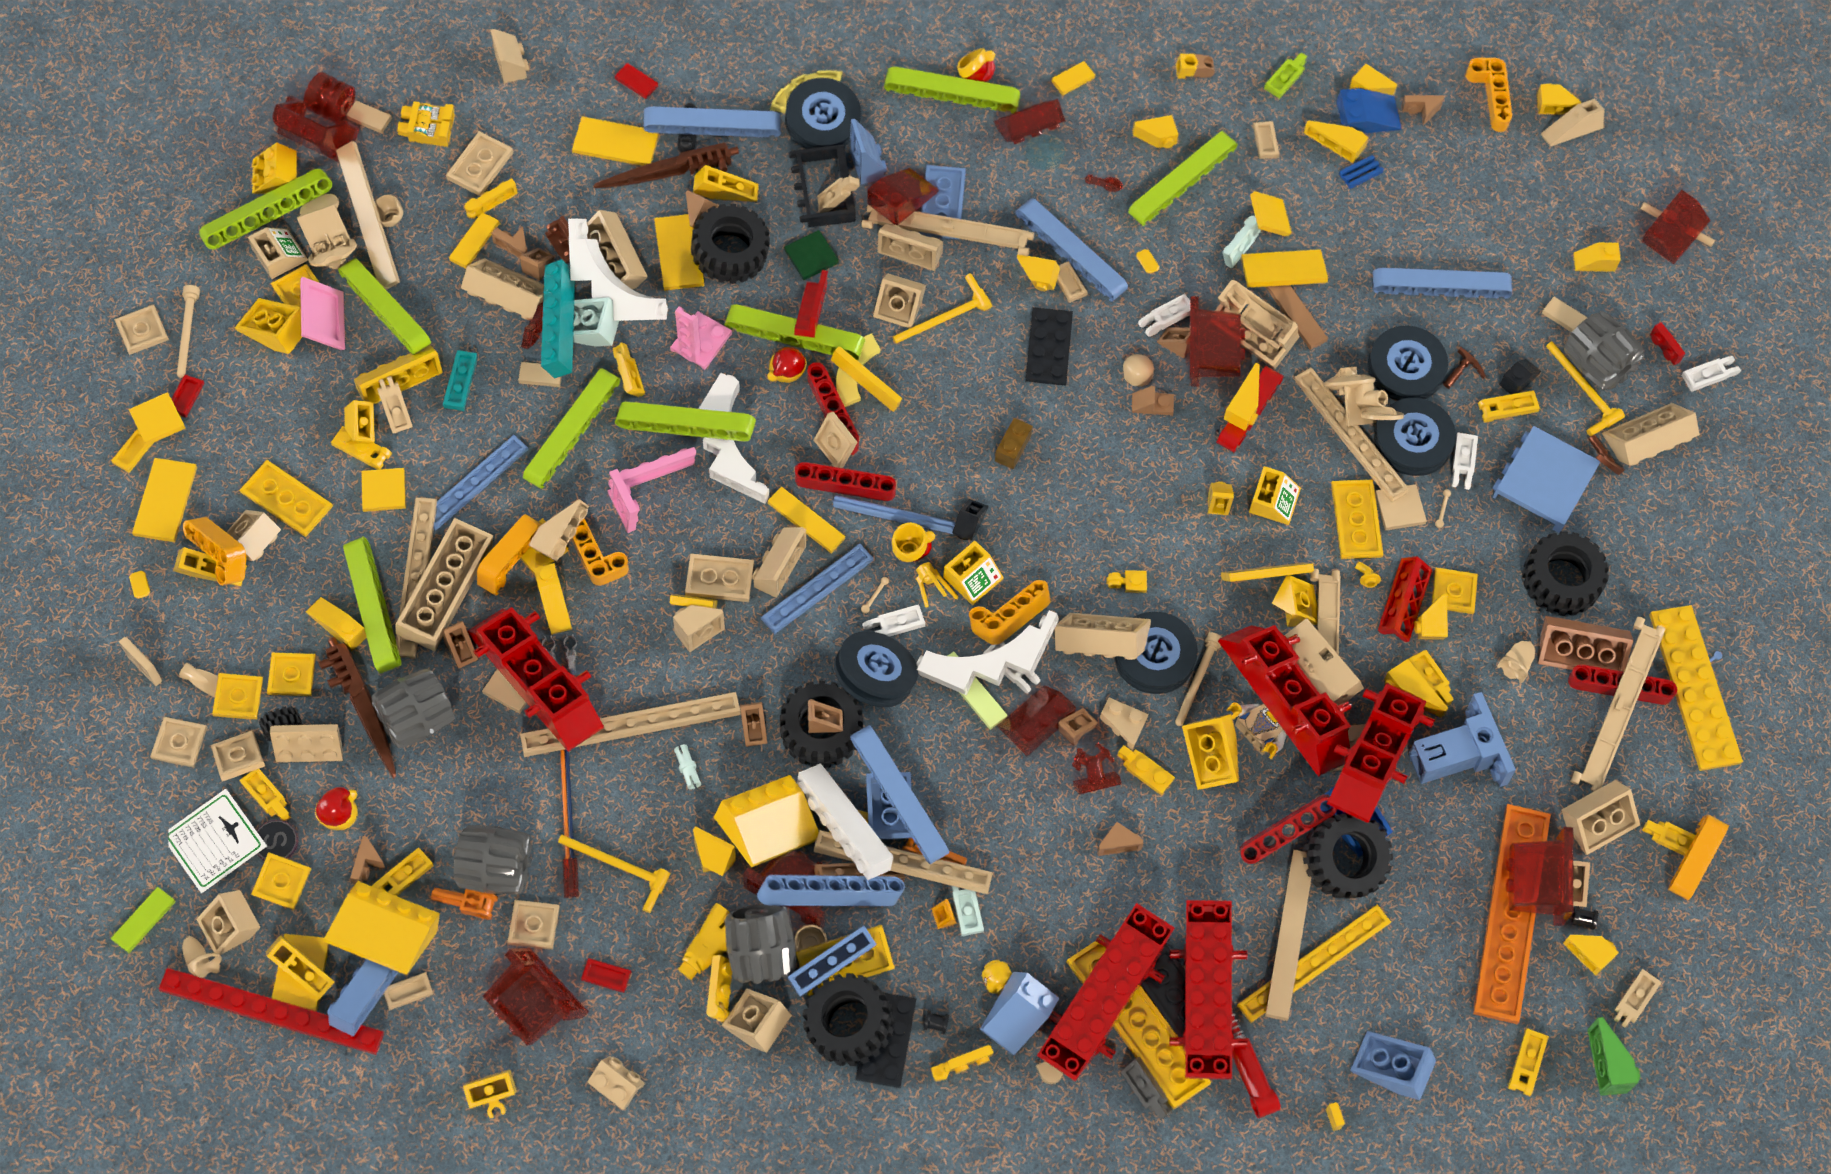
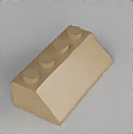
M599 210L587 222V239H597L603 258L615 276L630 289H636L648 276L617 213Z
M485 258L467 266L461 289L466 290L469 295L482 297L490 304H498L505 311L516 312L526 320H534L542 315L544 284Z
M1670 403L1602 433L1618 460L1630 466L1638 464L1639 461L1645 458L1655 457L1657 453L1664 450H1671L1676 445L1689 442L1692 438L1700 435L1696 413L1674 403Z
M1069 613L1055 627V650L1063 651L1064 654H1074L1077 652L1083 653L1085 656L1100 654L1106 658L1122 656L1128 660L1136 659L1145 650L1151 619Z

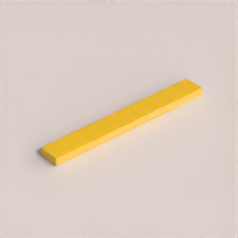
M1378 904L1298 960L1293 993L1391 923ZM1271 980L1237 1004L1250 1023L1266 1013Z

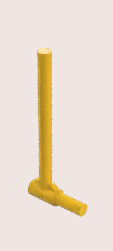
M968 274L965 276V279L974 292L971 301L894 335L892 338L895 344L973 308L977 307L985 311L993 305L984 290L979 287L973 275Z
M1553 341L1546 345L1548 350L1603 412L1601 421L1586 430L1590 437L1625 418V414L1620 408H1609Z
M561 835L558 840L560 844L649 881L651 892L642 910L651 913L659 894L662 893L669 879L670 872L660 868L651 873L564 835Z

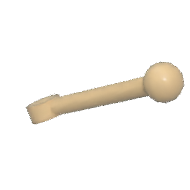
M1449 489L1443 491L1444 499L1439 519L1435 523L1437 528H1442L1444 525L1445 508L1448 497L1451 496Z
M887 577L881 578L880 585L868 603L861 607L862 613L867 614L870 611L869 607L884 585L889 583Z

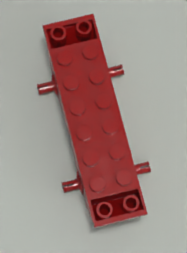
M513 607L508 610L502 608L467 631L468 635L479 647L473 650L477 658L484 654L529 705V708L524 710L528 718L536 714L569 752L604 728L589 700V695L581 685L591 678V675L587 670L578 676L570 674L541 645L537 635L530 627L532 623L540 619L536 611L524 618Z
M1250 625L1220 638L1218 642L1317 776L1319 777L1345 765L1346 757L1334 753L1337 744L1350 749L1348 730L1351 725L1345 719L1343 713L1351 710V704L1346 701L1337 705L1326 692L1320 694L1298 666L1297 662L1300 658L1292 646L1300 642L1298 634L1287 638L1275 625L1268 628Z
M1387 683L1378 694L1366 688L1362 697L1374 701V708L1360 737L1350 749L1337 744L1334 753L1346 757V763L1327 804L1369 823L1388 782L1394 779L1403 784L1405 783L1408 775L1396 771V766L1416 725L1420 722L1432 728L1435 719L1423 714L1427 701Z
M1186 900V943L1184 949H1170V959L1184 958L1186 965L1185 1032L1183 1037L1169 1036V1046H1183L1185 1052V1078L1232 1079V1052L1234 1047L1248 1048V1038H1234L1232 1033V964L1234 959L1247 960V950H1234L1232 946V901Z
M1136 903L1112 941L1100 933L1095 942L1107 949L1063 1016L1052 1010L1048 1018L1057 1025L1037 1054V1057L1075 1082L1092 1059L1100 1052L1112 1060L1116 1051L1105 1045L1106 1038L1142 982L1150 976L1161 984L1165 978V975L1154 969L1155 962L1162 953L1175 927Z

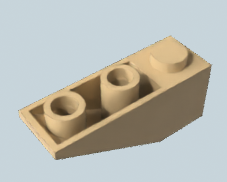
M1595 99L1578 104L1542 132L1541 136L1551 147L1604 128V108Z
M578 499L539 526L529 546L557 562L559 557L564 554L569 540L576 534V528L579 523L586 517L589 506Z

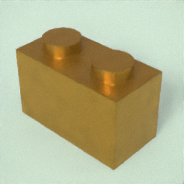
M1013 418L996 450L995 462L1014 470L1031 438L1033 426Z

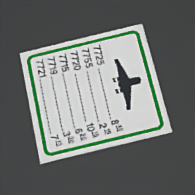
M227 789L220 792L168 830L169 848L201 893L267 847Z

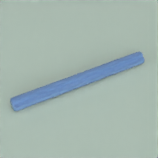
M836 495L833 500V507L901 523L912 522L923 528L953 534L956 523Z

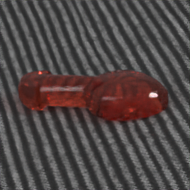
M1088 174L1085 177L1087 184L1102 186L1109 192H1117L1123 188L1122 182L1115 177L1103 179L1092 174Z

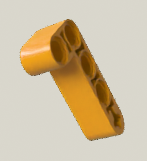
M1474 58L1469 62L1465 74L1466 79L1473 83H1486L1491 127L1497 132H1504L1507 130L1512 118L1506 64L1500 58Z
M524 514L481 561L477 569V585L497 596L499 589L503 588L506 584V574L531 547L529 543L542 523Z
M207 517L184 521L183 531L186 538L216 561L215 573L218 583L223 586L243 581L246 567V551L244 546Z
M585 518L581 520L576 528V534L571 540L592 583L601 586L624 577L629 571L627 556L622 552H615L603 557ZM581 536L587 537L585 540H578ZM588 554H595L592 558L586 557ZM617 563H622V564H624V565L621 566V567H615V566H614V565L617 564ZM598 571L604 572L602 575H595Z
M1043 580L1032 582L994 613L984 607H974L969 611L972 632L989 644H1001L1050 604L1048 583Z
M1709 814L1704 815L1698 824L1700 827L1695 830L1697 834L1668 887L1669 891L1686 900H1690L1729 828L1728 824Z

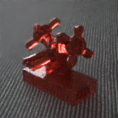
M1100 743L1096 744V747L1100 750L1096 756L1086 754L1085 751H1082V748L1077 749L1072 766L1077 771H1080L1081 765H1085L1087 778L1073 781L1074 789L1078 794L1121 785L1120 776L1115 771L1104 774L1102 761L1107 758L1113 763L1115 759L1111 756L1110 751Z

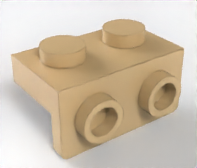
M609 1056L600 1061L587 1083L624 1110L636 1092L645 1083L636 1072L629 1071L622 1066L623 1063L619 1059Z

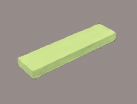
M952 652L948 655L951 657H958V655L955 652ZM976 677L967 695L960 693L990 730L1007 718L1008 715Z

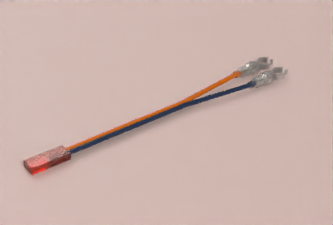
M551 635L550 640L554 642V646L551 648V651H548V653L556 661L555 653L553 651L555 649V641L552 639ZM567 636L564 639V647L567 649L565 651V661L567 662V671L575 676L577 661L575 648L577 641L575 646L569 650L565 646V642L568 640ZM545 637V639L542 641V646H543L544 642L547 641L546 637ZM563 749L560 750L564 836L573 839L569 752ZM565 846V859H562L564 898L579 897L577 858L574 857V849Z

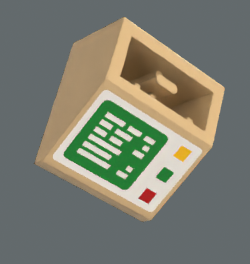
M264 228L248 237L253 252L271 279L308 261L288 229Z

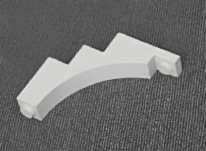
M568 219L571 281H591L592 299L607 297L612 299L614 321L667 319L668 307L666 299L640 294L630 289L615 276L603 258L597 239H587V219Z
M720 373L699 409L731 412L735 398L740 390L739 381L732 375ZM705 437L703 439L704 449L717 455L709 468L710 478L766 504L769 499V489L763 483L755 482L756 471L742 457L734 440Z
M1049 610L1047 616L1043 615L1039 623L1040 629L1029 625L1008 644L982 655L951 657L926 650L924 656L921 655L917 661L918 673L920 676L964 695H967L975 676L999 686L1008 667L1032 677L1058 623V615Z

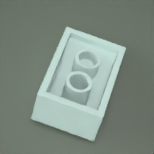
M609 297L574 300L573 342L595 347L612 346L619 321H614L613 300Z

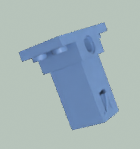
M1482 692L1473 695L1466 709L1467 711H1465L1467 719L1463 726L1414 741L1409 757L1421 784L1470 768H1474L1475 772L1492 768L1490 772L1493 780L1497 781L1500 787L1508 785L1516 769Z

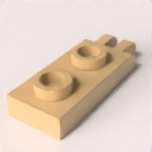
M391 376L387 377L389 385L385 386L384 380L380 379L381 388L377 390L391 431L396 433L413 426L398 382L393 383Z
M1642 969L1615 1008L1618 1014L1614 1021L1618 1022L1623 1016L1626 1018L1622 1023L1623 1027L1626 1028L1630 1021L1634 1024L1662 982Z

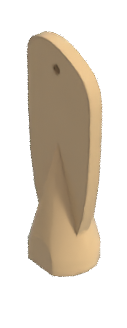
M186 663L181 669L179 677L189 680L198 689L215 698L218 676L201 669H195L191 664Z

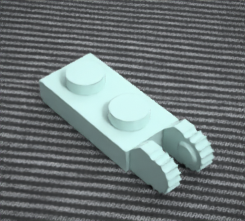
M1254 215L1245 220V226L1240 232L1236 233L1235 238L1224 248L1223 257L1225 265L1230 268L1236 265L1241 258V254H1244L1261 232V229H1258Z
M952 886V896L961 936L984 932L975 891L968 889L959 890L958 887Z

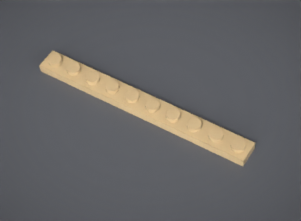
M736 692L600 718L604 728L576 747L740 715ZM549 729L520 734L524 757L565 749Z

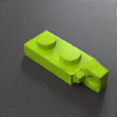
M1301 52L1295 60L1287 59L1267 81L1264 89L1280 99L1303 74L1305 70L1303 66L1306 63L1307 56Z

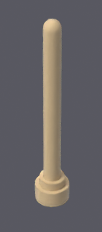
M185 285L183 287L182 296L186 304L177 376L179 378H183L186 373L194 302L197 301L200 295V288L194 285Z
M1209 632L1205 639L1206 650L1175 720L1177 726L1184 724L1213 653L1221 648L1218 640L1222 636L1216 633Z

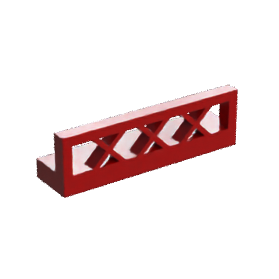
M822 270L819 283L807 281L794 335L815 338L827 290L828 271Z
M1418 556L1401 558L1377 630L1384 635L1395 634L1404 642L1410 641L1433 570ZM1420 568L1424 571L1422 579L1419 574ZM1415 585H1416V589H1417V595H1416V597L1414 596V591H1413ZM1409 603H1410V607H1411V613H1410V615L1408 614V609H1407ZM1403 621L1405 625L1404 632L1400 630Z

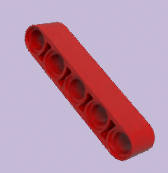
M818 362L812 363L807 369L808 384L825 418L828 413L834 412L857 441L851 455H854L859 450V435L825 366ZM814 374H819V375H821V376H819V377H814V376H812V375H814ZM822 391H828L829 393L823 394V393H821V392H822ZM830 408H837V410H834V411L829 410V409H830Z
M1265 366L1259 375L1258 408L1256 414L1259 416L1266 407L1267 400L1272 398L1277 390V385H1280L1284 378V375L1268 366ZM1228 422L1216 443L1235 453L1236 447L1241 445L1247 436V430L1250 431L1252 425L1249 424L1246 431Z
M801 462L795 467V482L803 488L881 501H890L896 495V481L890 476L808 462ZM805 473L808 474V476L801 477L800 474ZM822 477H828L829 479H828V480H821L820 478H822ZM847 480V481H849L850 483H848V484H843V483H841V481ZM862 484H869L870 487H863ZM889 487L891 490L885 491L882 488Z
M1579 664L1570 673L1568 683L1576 690L1614 696L1619 685L1618 682H1620L1624 672ZM1576 675H1580L1584 680L1578 679ZM1647 676L1643 684L1647 691L1641 689L1637 700L1666 705L1672 701L1678 689L1671 680ZM1597 679H1602L1605 684L1598 682ZM1661 690H1665L1669 695L1663 694Z
M1323 794L1245 841L1240 847L1242 860L1248 864H1254L1333 816L1337 808L1331 807L1328 811L1320 809L1321 803L1328 801L1330 795ZM1306 812L1313 814V819L1308 823L1301 820L1302 815ZM1284 825H1293V832L1291 834H1284L1282 832ZM1266 836H1273L1275 842L1273 845L1267 846L1263 843ZM1247 848H1255L1256 854L1253 857H1246L1244 852Z

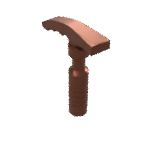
M1460 347L1457 353L1464 359L1460 362L1461 365L1455 368L1443 383V386L1450 389L1463 373L1462 370L1468 367L1469 364L1477 369L1481 378L1484 379L1486 376L1476 359Z
M1592 435L1589 438L1590 443L1599 454L1596 458L1617 475H1620L1625 469L1615 464L1613 458L1608 456L1607 450L1596 435Z

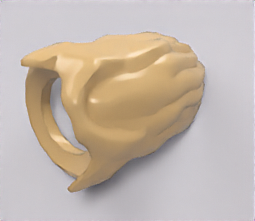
M1520 641L1514 644L1511 650L1499 661L1497 667H1501L1504 675L1509 679H1519V682L1523 683L1527 678L1528 670L1535 658V648L1532 642Z
M188 936L183 941L182 950L190 973L201 978L206 977L211 972L219 973L220 962L222 961L221 955L217 953L206 954L201 943L196 938ZM208 957H215L211 961L208 960Z

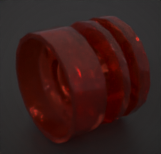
M320 72L308 84L303 98V105L306 110L319 116L322 115L323 118L339 124L353 106L356 91L353 86L341 80L337 81L335 77Z

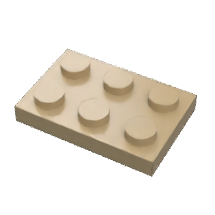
M479 131L446 174L447 180L481 196L511 157L513 148Z
M690 554L685 596L749 602L754 560Z
M338 724L271 726L270 728L276 762L343 761V748Z

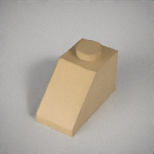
M1564 860L1563 905L1587 907L1590 862Z

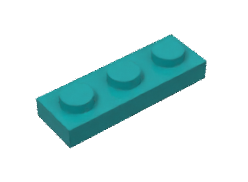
M457 350L443 401L444 408L459 411L465 410L478 361L477 353Z

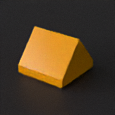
M948 899L931 908L938 929L957 924Z

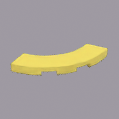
M821 70L817 71V73L798 76L777 93L770 110L785 113L787 100L791 92L798 85L813 78H830L840 82L842 72Z
M872 333L864 337L865 343L857 360L863 366L869 359L880 353V348ZM838 368L836 390L844 406L847 407L861 401L857 382L841 368Z

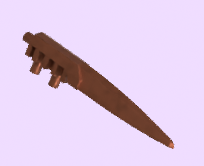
M724 142L681 152L679 156L653 162L594 184L593 188L643 183L683 175L688 170L690 174H695L694 170L699 169L700 171L705 165L714 168V165L718 164L719 169L726 172L728 170L727 165H731V156L739 154L737 146L728 148Z
M336 637L330 638L328 640L330 648L326 649L327 659L319 661V666L321 670L330 666L333 667L336 677L327 680L329 687L332 688L340 684L344 694L350 693L349 698L366 733L391 777L394 779L396 771L382 722L377 716V711L373 706L368 688L345 643L339 644Z

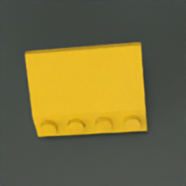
M791 775L722 800L714 816V819L751 867L816 842L819 834L803 790Z
M357 881L346 896L324 938V942L407 975L436 935L440 913Z

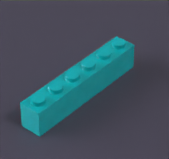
M562 259L545 265L541 367L554 379L572 373L575 281H571L570 266Z

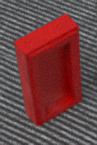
M628 63L615 75V80L645 99L658 87V82Z
M184 374L171 398L180 416L185 418L188 416L205 384L203 380Z
M588 958L581 981L625 993L632 971Z

